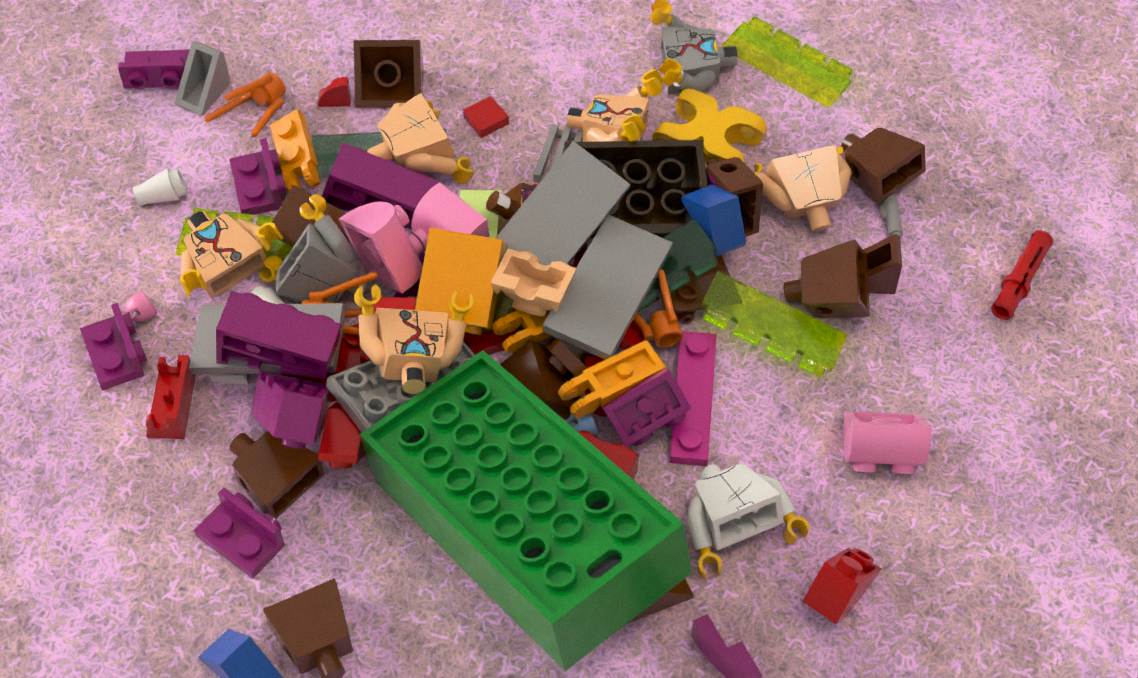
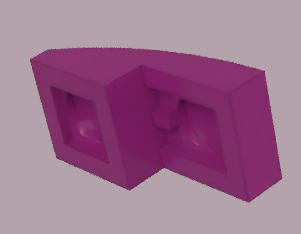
M708 614L693 620L692 639L707 660L726 678H762L760 670L742 641L727 648Z

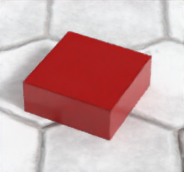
M492 96L463 109L464 119L480 138L509 125V116Z

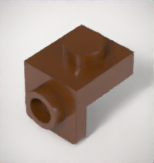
M556 337L545 346L553 354L548 360L563 375L570 371L577 377L587 368L582 362L589 352Z

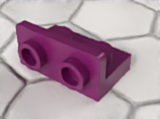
M190 49L125 52L124 62H120L118 65L123 87L139 90L149 87L176 88L180 86Z
M266 138L260 139L261 152L229 158L242 217L278 210L282 205L280 196L287 195L283 176H275L274 170L281 169L276 149L269 150Z
M118 303L111 305L114 313L113 317L80 328L102 391L145 376L140 364L147 361L140 340L132 342L130 335L137 333L130 313L122 315Z
M667 367L602 406L625 446L631 444L638 446L645 443L653 436L652 432L664 424L666 427L677 424L685 418V412L691 409Z
M223 487L218 492L221 503L194 532L200 540L254 579L285 546L281 534L282 526L270 514L265 513L262 516L255 511L252 503L243 494L237 492L234 495Z

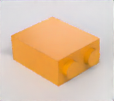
M430 228L415 310L448 313V319H452L453 313L449 308L452 294L457 291L455 303L461 308L467 307L468 297L472 294L474 303L463 319V322H466L465 333L481 335L482 329L492 330L498 294L494 292L490 282L505 255L507 244L502 239Z

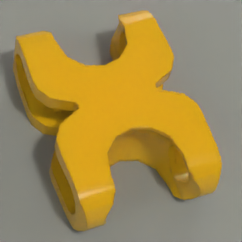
M688 88L684 89L677 97L676 111L679 117L686 119L690 123L677 124L665 121L654 131L652 141L702 140L705 163L713 158L722 161L732 157H738L744 162L742 152L730 144L739 142L751 146L758 145L767 133V126L762 117L738 106H729L722 111H718L717 100L713 96Z

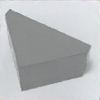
M192 41L174 104L200 115H204L231 83L224 52L198 41Z

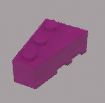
M342 143L322 197L327 203L348 212L373 202H388L393 206L399 205L409 218V223L403 227L412 229V218L418 203L440 181L432 179L424 173H417L402 167L394 161L385 160L367 153L359 147H352Z
M231 291L216 328V363L227 365L229 359L248 361L247 366L252 369L260 370L263 363L281 366V373L326 379L339 343L341 324L334 322L333 319L325 315L314 316L298 311L289 304L277 305L264 301L252 293L241 294Z
M259 370L250 413L273 437L282 438L283 445L305 449L306 444H314L324 429L331 392L324 383Z

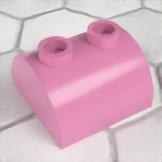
M440 182L423 196L413 214L412 234L422 244L423 251L426 250L430 228L490 237L487 219Z
M373 202L355 208L339 218L366 273L376 272L378 274V278L375 279L376 281L403 293L419 280L423 265L418 255L423 252V247L413 234L407 235L403 226L409 223V218L402 207L399 205L393 206L388 202Z
M844 411L843 437L845 461L853 463V470L859 472H876L877 464H892L891 471L894 473L913 474L915 473V465L924 466L927 462L932 426L920 414Z

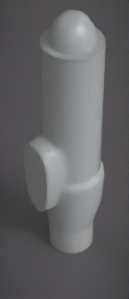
M893 194L880 204L882 219L887 221L889 237L897 234L901 239L903 231L898 209L899 204L897 197Z

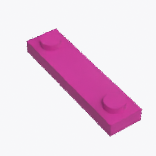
M682 331L683 338L679 342L676 383L691 409L685 412L686 416L683 420L672 427L670 463L707 466L717 334Z

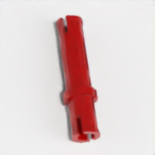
M1036 230L1032 233L1011 274L1006 275L1001 283L1002 290L991 306V311L996 317L1009 320L1014 316V312L1021 299L1028 296L1031 289L1030 283L1049 248L1053 245L1054 240L1049 233L1042 230Z

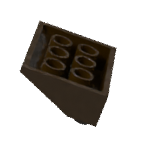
M702 140L576 142L630 184L628 191L609 215L657 236H701L681 198L686 194L708 187ZM572 142L564 143L563 153ZM600 226L598 227V229L594 232V234H593L590 238H594V236L596 235V233H597V231L599 230Z

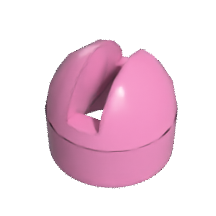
M140 290L126 302V313H130L133 310L136 311L131 317L132 321L144 322L157 314L154 306Z

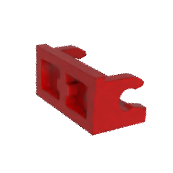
M178 355L177 367L167 365L164 357L158 359V377L151 413L147 416L146 420L147 438H185L196 375L192 374L189 369V355Z

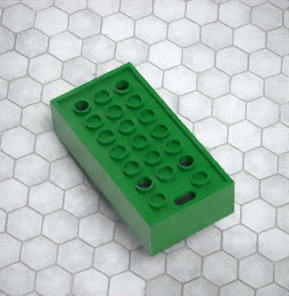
M484 350L359 434L377 484L564 671H567L692 573L684 523Z

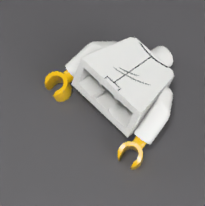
M737 464L723 471L718 465H709L702 470L700 480L695 484L696 496L691 499L689 504L687 525L694 549L699 550L701 555L697 569L698 574L703 579H706L705 569L703 568L705 563H713L717 568L718 576L722 568V560L717 554L712 553L710 546L714 545L716 550H720L783 524L784 521L786 525L782 531V536L788 544L794 545L797 541L796 534L792 528L798 529L804 538L809 532L808 521L801 516L794 515L793 510H795V507L782 484L775 478L755 473L745 464Z

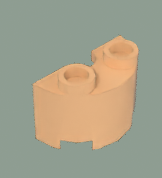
M508 248L490 283L496 294L502 290L505 295L514 300L511 305L513 308L527 314L544 316L547 310L554 309L555 312L558 311L575 276L576 268L562 261H552L550 265H543L539 263L538 257L530 252H519Z

